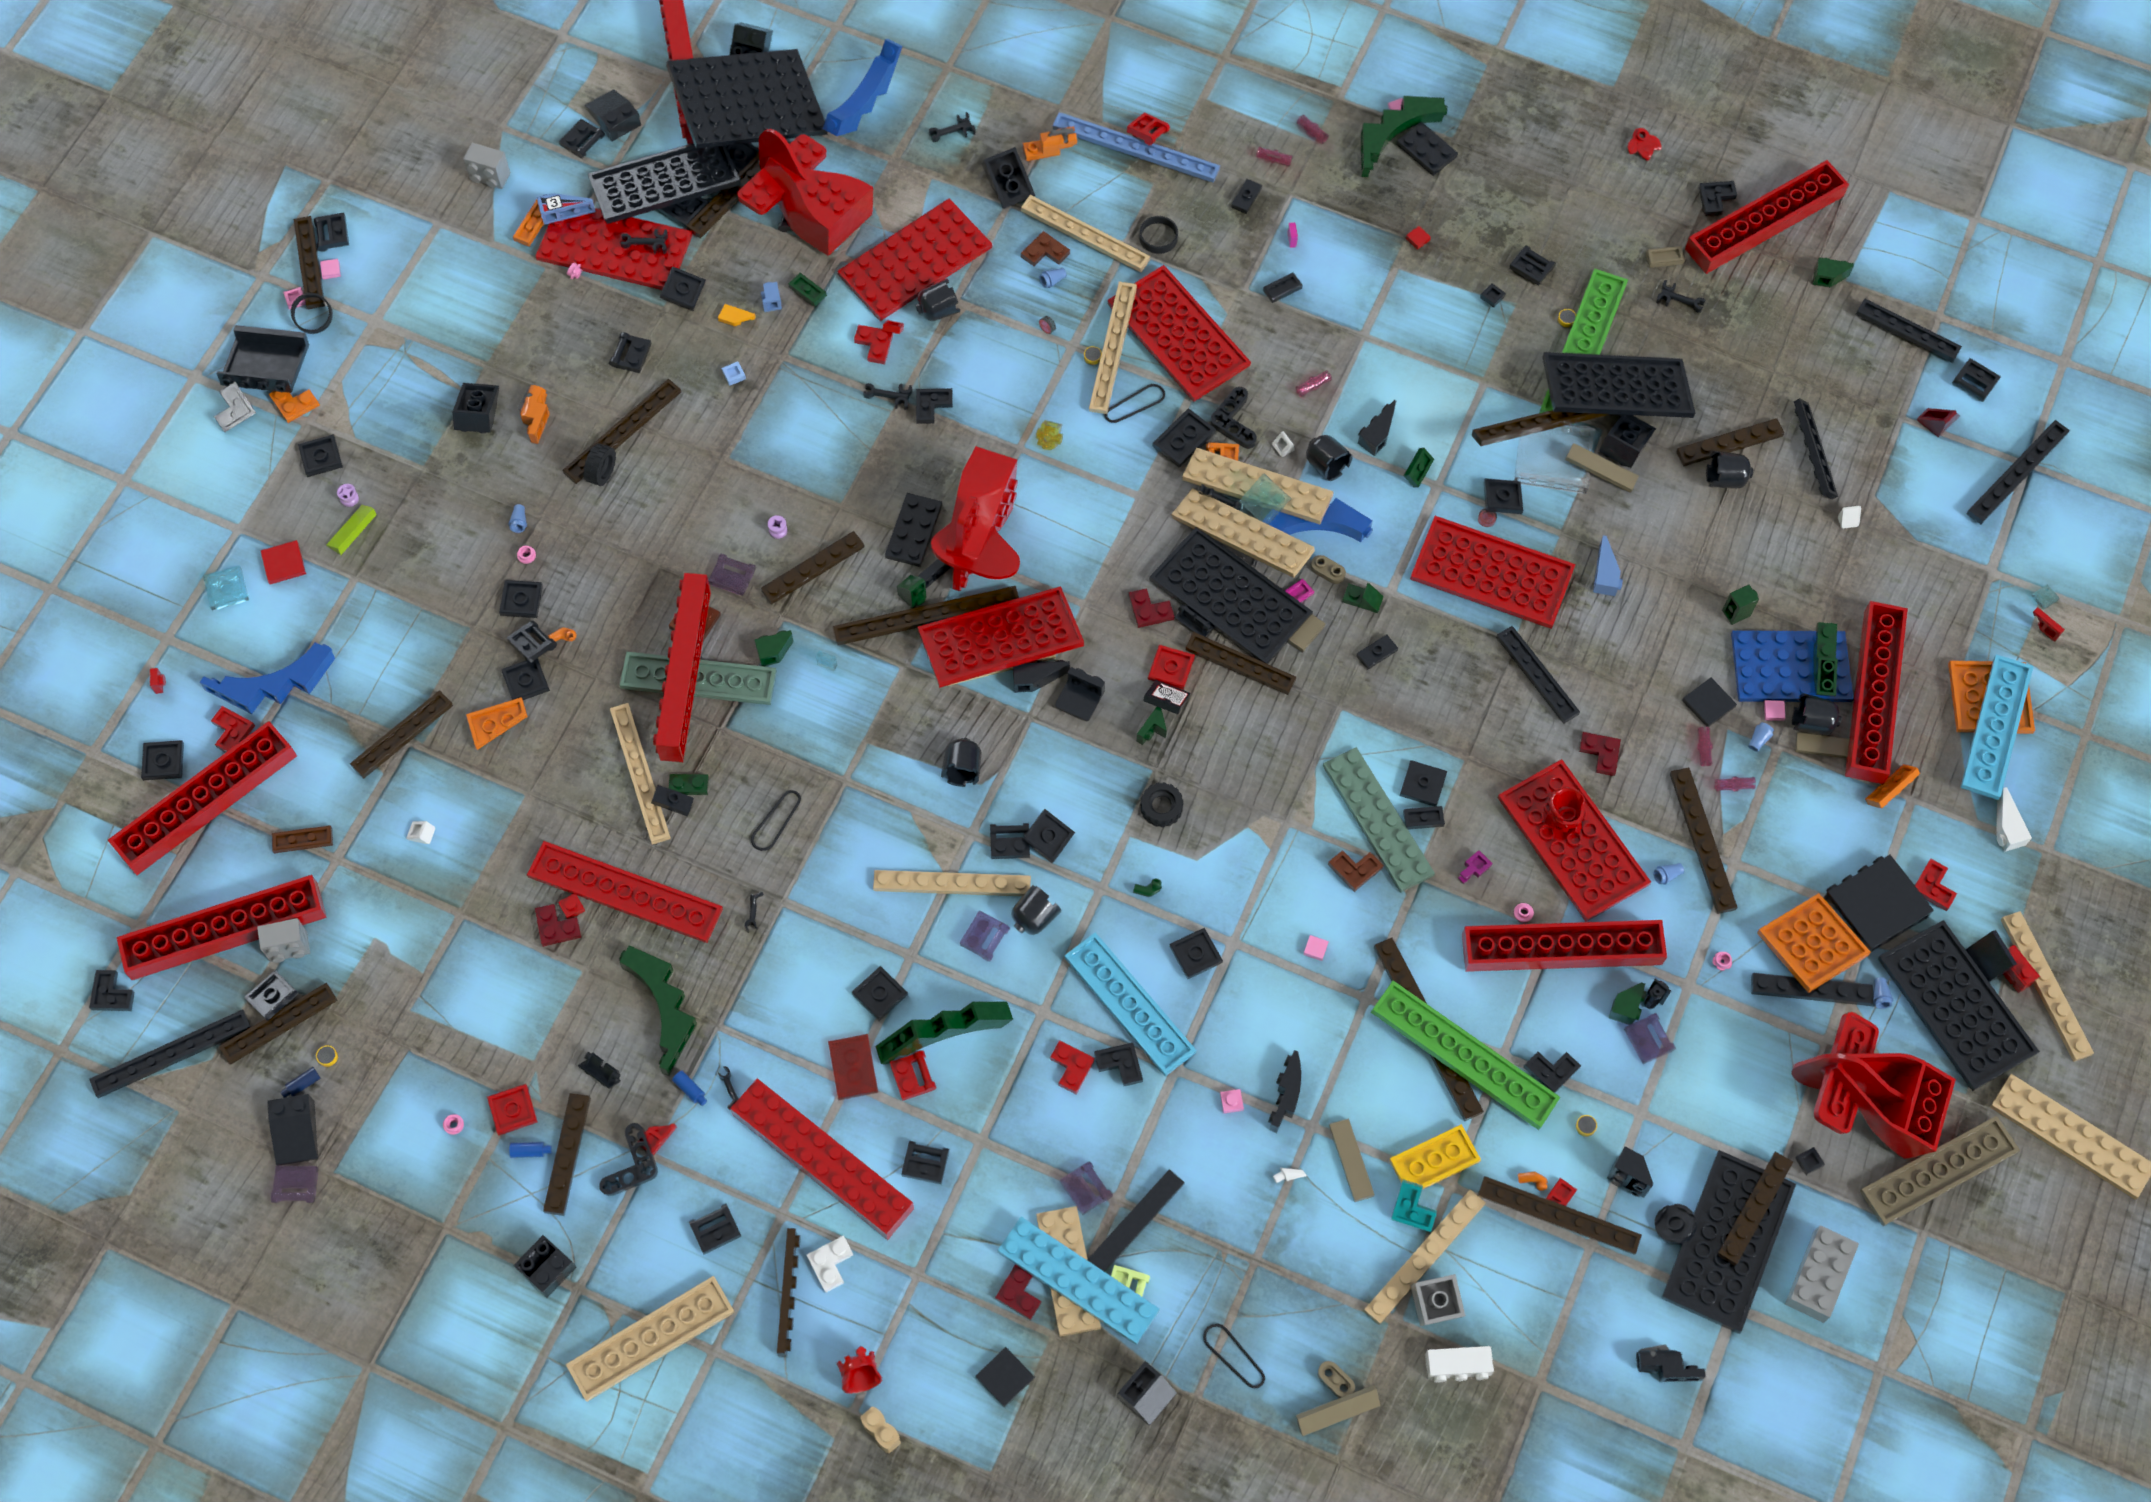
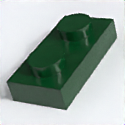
M799 273L788 283L791 290L814 307L827 296L825 290L802 273Z
M1424 447L1418 449L1404 474V477L1414 488L1420 486L1434 461V458Z
M708 774L669 775V789L685 795H708Z

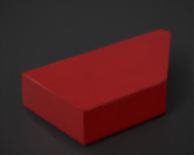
M2037 607L2033 611V615L2039 620L2038 626L2040 631L2055 642L2065 629L2040 608Z
M675 1124L659 1127L653 1126L647 1129L645 1133L653 1156L677 1128ZM641 1146V1148L647 1152L646 1147Z
M1560 1178L1546 1199L1566 1206L1577 1189Z

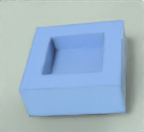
M739 362L722 368L729 386L746 379Z

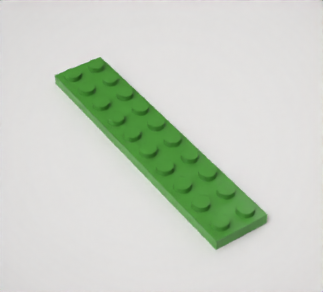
M1594 268L1562 353L1601 354L1628 279ZM1549 388L1539 413L1553 410Z
M1395 981L1391 982L1370 1012L1538 1130L1561 1098Z

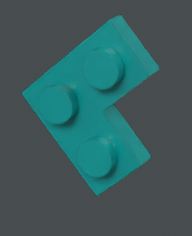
M1403 1179L1391 1220L1431 1232L1437 1210L1418 1205L1423 1185Z

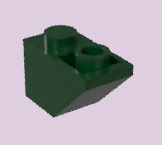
M1819 257L1814 267L1813 285L1831 288L1850 276L1854 263Z
M913 575L908 576L897 585L898 596L911 608L922 605L926 600L925 580Z
M783 630L774 635H763L755 639L761 666L765 667L781 662L794 642L791 630Z
M1641 982L1618 993L1613 1001L1609 1018L1631 1026L1635 1020H1639L1642 1012L1639 1005L1640 1002H1644L1647 991H1644L1646 983Z

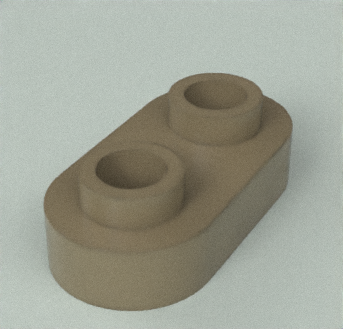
M1317 555L1312 559L1311 570L1315 574L1333 584H1340L1344 581L1346 571L1343 566L1323 555Z
M1326 1361L1320 1365L1318 1369L1319 1379L1338 1398L1354 1393L1355 1384L1353 1380L1337 1364L1332 1361ZM1330 1370L1332 1376L1327 1377L1324 1372ZM1341 1385H1345L1347 1387L1346 1392H1342L1340 1390Z

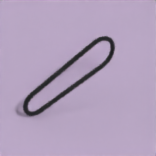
M1158 384L1145 386L1110 407L1108 412L1152 386L1162 390V398L1117 420H1110L1107 413L1105 414L1106 420L1111 423H1117L1160 403L1165 398L1164 388Z
M789 790L785 792L751 836V843L754 848L766 851L774 846L801 801V796L797 791ZM787 794H796L798 801L772 844L766 848L756 846L754 843L755 834Z
M1211 1324L1205 1329L1203 1339L1206 1346L1244 1383L1254 1389L1264 1384L1265 1374L1225 1326ZM1220 1327L1225 1330L1262 1375L1260 1384H1250L1209 1345L1206 1339L1209 1329Z

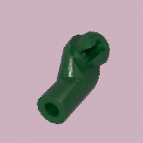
M1155 878L1147 886L1135 884L1133 893L1151 897L1160 892L1162 882Z

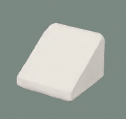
M1861 506L1842 508L1838 516L1841 528L1859 526Z
M413 821L406 839L430 844L435 826L427 821Z

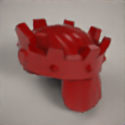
M1562 787L1551 794L1549 799L1550 809L1547 817H1550L1553 828L1558 826L1563 829V832H1568L1569 829L1573 828L1574 832L1580 833L1582 829L1581 822L1584 820L1585 814L1583 808L1585 799L1579 790Z
M859 1346L856 1350L857 1356L850 1357L848 1355L844 1357L845 1363L842 1364L841 1361L836 1363L841 1373L842 1390L844 1393L853 1394L867 1391L882 1382V1376L876 1369L877 1363L875 1362L874 1351H869V1356H866V1349Z

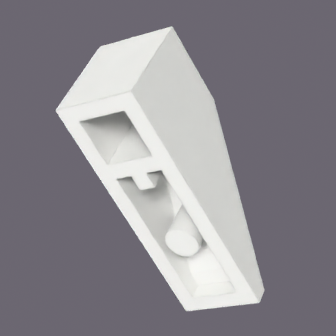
M2007 787L2003 788L2001 797L1997 800L1996 835L1997 842L2002 846L2004 852L2026 846L2032 839Z

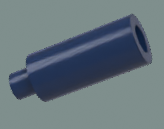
M311 1067L285 1084L286 1088L280 1091L283 1098L290 1094L295 1096L320 1080L321 1077L315 1068Z

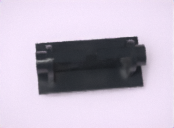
M1182 604L1178 608L1179 612L1174 617L1192 632L1204 637L1214 628L1210 625L1209 621L1206 622L1191 611L1188 605L1184 606Z
M1656 978L1654 979L1647 991L1649 996L1644 1002L1646 1008L1654 1009L1658 1003L1664 1004L1671 993L1666 983L1658 981Z
M588 1052L584 1057L586 1060L578 1065L586 1074L595 1078L608 1089L621 1081L619 1079L621 1076L619 1070L608 1063L602 1067L604 1060L594 1052Z

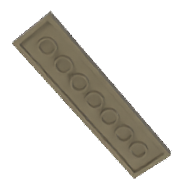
M1995 1116L1938 1147L1936 1152L1925 1154L1860 1190V1193L1884 1227L2017 1154L2020 1149L1999 1118Z

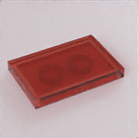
M868 1034L828 1041L838 1100L878 1093Z

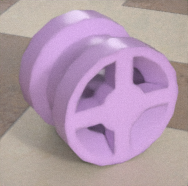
M343 484L338 488L337 495L344 506L351 507L357 504L359 497L353 485Z
M777 515L769 519L768 528L770 535L776 539L783 538L787 534L785 519Z

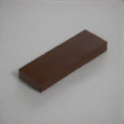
M331 825L272 833V851L274 854L333 846Z

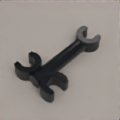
M965 112V119H961L957 115L958 124L940 130L938 128H930L929 135L936 134L932 136V142H938L941 136L963 130L965 138L967 137V131H972L973 135H975L976 128L970 122L969 113Z
M655 229V238H631L627 233L621 235L622 240H627L626 242H621L622 248H629L631 245H653L654 254L657 253L659 248H662L663 254L667 252L665 240L668 238L667 229H664L663 235H658V230Z
M1667 280L1663 282L1661 287L1662 293L1658 295L1656 303L1664 299L1666 301L1665 306L1667 307L1670 300L1673 299L1693 306L1695 312L1701 313L1703 307L1698 304L1704 306L1706 301L1704 298L1692 299L1674 292L1676 283L1672 287H1667Z
M866 383V389L871 391L863 392L864 398L870 399L873 396L896 399L894 402L895 409H898V405L901 403L904 404V410L908 409V397L912 394V385H909L908 390H903V384L900 383L898 387L899 392L875 389L872 384Z
M1201 484L1199 487V494L1214 498L1242 511L1243 503L1214 492L1213 488H1208L1204 484Z

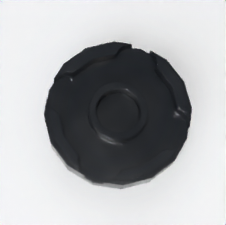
M1682 1204L1667 1205L1657 1213L1655 1229L1658 1236L1664 1242L1682 1244L1694 1236L1697 1229V1221L1693 1212L1687 1206Z

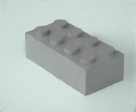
M1820 1225L1812 1234L1785 1305L1820 1322H1826L1831 1317L1859 1243Z

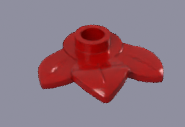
M1644 128L1636 129L1627 145L1630 155L1638 152L1646 161L1651 158L1654 150L1658 151L1662 148L1659 139L1656 136L1650 135Z

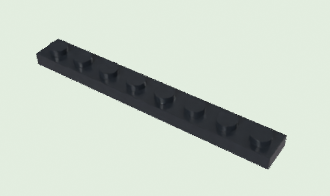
M2054 420L1966 514L1981 525L2067 436L2070 430L2057 420Z
M242 1009L90 1078L95 1096L99 1099L241 1034L251 1028L245 1011Z

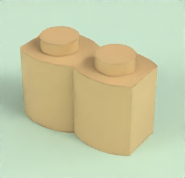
M871 1407L861 1416L865 1430L876 1438L879 1447L883 1451L890 1454L901 1444L898 1432L892 1425L886 1423L883 1414L877 1408Z

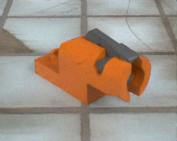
M1074 126L1040 133V140L1023 143L1026 161L1059 156L1060 149L1077 145V135L1074 133Z
M531 385L518 405L522 422L529 425L527 434L531 443L538 444L550 412L547 404H545L546 390L536 385Z

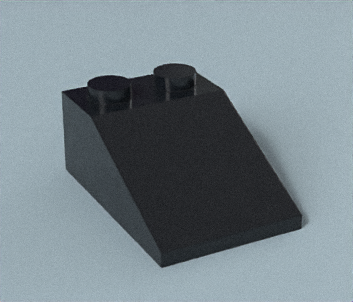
M614 89L585 105V108L611 141L641 126L638 111L629 100Z
M1016 147L982 161L981 164L987 179L1003 209L1027 200L1030 195L1036 196Z
M463 383L452 411L454 430L490 433L494 424L499 385Z
M1621 415L1608 433L1599 451L1606 457L1612 458L1622 466L1631 469L1656 428L1633 415Z
M309 1094L268 1100V1120L276 1165L317 1160L315 1101Z

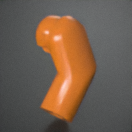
M565 627L548 635L550 639L552 638L556 642L560 639L574 641L577 636L574 630Z
M1535 1171L1518 1173L1519 1184L1533 1182L1539 1191L1547 1189L1548 1180Z

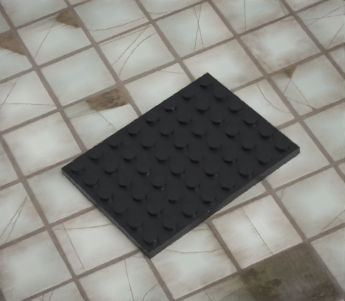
M798 49L667 61L666 67L696 149L759 142L760 134L766 129L776 130L785 139L797 138L802 134L811 137L827 135L828 131L823 129L825 120Z

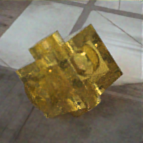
M1045 420L1036 433L1037 445L1042 446L1045 450H1052L1058 444L1061 445L1063 440V434H1061L1063 424Z

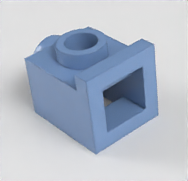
M777 282L763 284L764 291L761 292L764 312L781 310L782 306Z

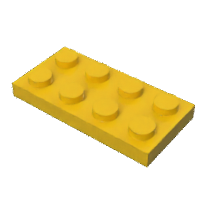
M1461 1124L1391 1157L1389 1162L1401 1184L1404 1179L1423 1185V1189L1481 1162V1158Z

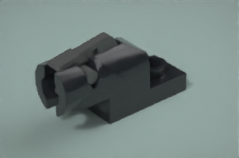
M1665 1344L1643 1348L1636 1353L1638 1372L1653 1374L1658 1372L1659 1382L1702 1381L1706 1377L1705 1369H1698L1696 1365L1686 1366L1684 1369L1682 1353L1670 1350Z

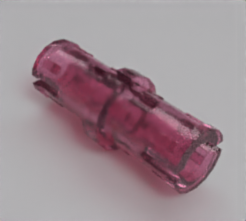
M1304 114L1298 118L1297 124L1303 127L1308 135L1315 137L1321 144L1328 140L1329 135L1321 130L1316 122L1313 123Z
M1260 146L1256 154L1257 158L1290 166L1293 157L1292 155L1280 153L1276 149L1273 151ZM1267 154L1274 155V156H1277V157H1281L1282 159L1276 158V157H1273V156H1269V155H1267Z
M1325 370L1315 377L1312 376L1308 378V381L1296 386V391L1300 397L1312 390L1316 391L1321 385L1332 380L1331 374Z
M1704 727L1698 728L1699 743L1697 745V749L1700 751V765L1705 766L1706 763V766H1711L1713 764L1711 755L1713 744L1710 741V728L1705 727L1704 731Z
M1735 776L1731 779H1715L1714 782L1717 784L1714 785L1716 791L1733 790L1737 792L1739 789L1756 788V785H1753V783H1756L1755 777L1738 778Z

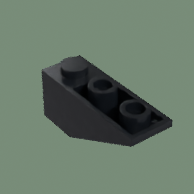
M1396 400L1390 405L1386 404L1378 416L1375 415L1371 419L1370 424L1367 427H1363L1358 433V444L1373 456L1387 443Z
M1038 661L1036 663H1024L1014 666V693L1034 692L1064 676L1070 669V661Z

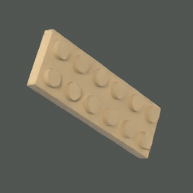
M1077 1206L1036 1214L1039 1229L1087 1260ZM1050 1288L1060 1337L1101 1329L1098 1319Z

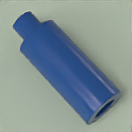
M683 1070L673 1077L672 1081L693 1103L698 1102L701 1106L706 1104L705 1093Z
M544 1142L510 1143L509 1147L510 1158L544 1157V1154L552 1153V1146L544 1145Z

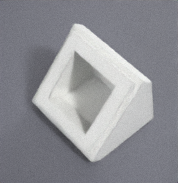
M1284 431L1272 442L1273 447L1281 457L1295 451L1294 444Z

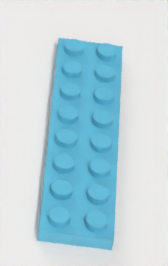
M1997 654L1995 655L1960 788L1997 800L2001 797L2034 666Z
M1096 932L1065 955L1066 961L1165 1077L1196 1053L1197 1050Z
M1020 1217L997 1250L999 1254L1135 1345L1138 1344L1160 1310L1023 1217Z

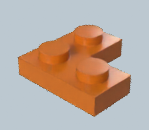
M310 389L294 398L288 392L273 391L269 394L287 423L320 406Z

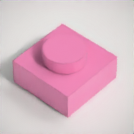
M1240 1089L1220 1092L1223 1114L1244 1110Z

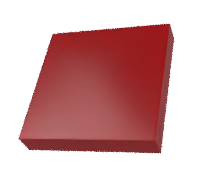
M297 540L260 550L270 585L306 575Z
M1159 645L1148 680H1158L1184 690L1195 655Z
M527 1084L487 1096L498 1136L538 1123Z

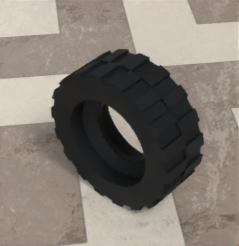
M599 443L594 445L587 456L584 466V479L587 482L598 486H604L608 482L615 466V449Z
M1165 782L1150 785L1141 797L1140 807L1143 818L1149 824H1153L1156 827L1171 826L1173 823H1176L1183 812L1182 794L1172 784ZM1160 796L1167 797L1171 801V809L1166 813L1156 812L1152 806L1155 798Z

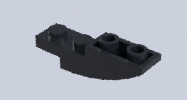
M1294 1050L1292 1056H1287L1284 1066L1287 1068L1284 1073L1280 1072L1276 1084L1279 1085L1278 1092H1280L1276 1102L1278 1109L1276 1112L1272 1111L1268 1123H1271L1269 1130L1275 1133L1278 1132L1284 1116L1293 1117L1301 1088V1063L1298 1051Z

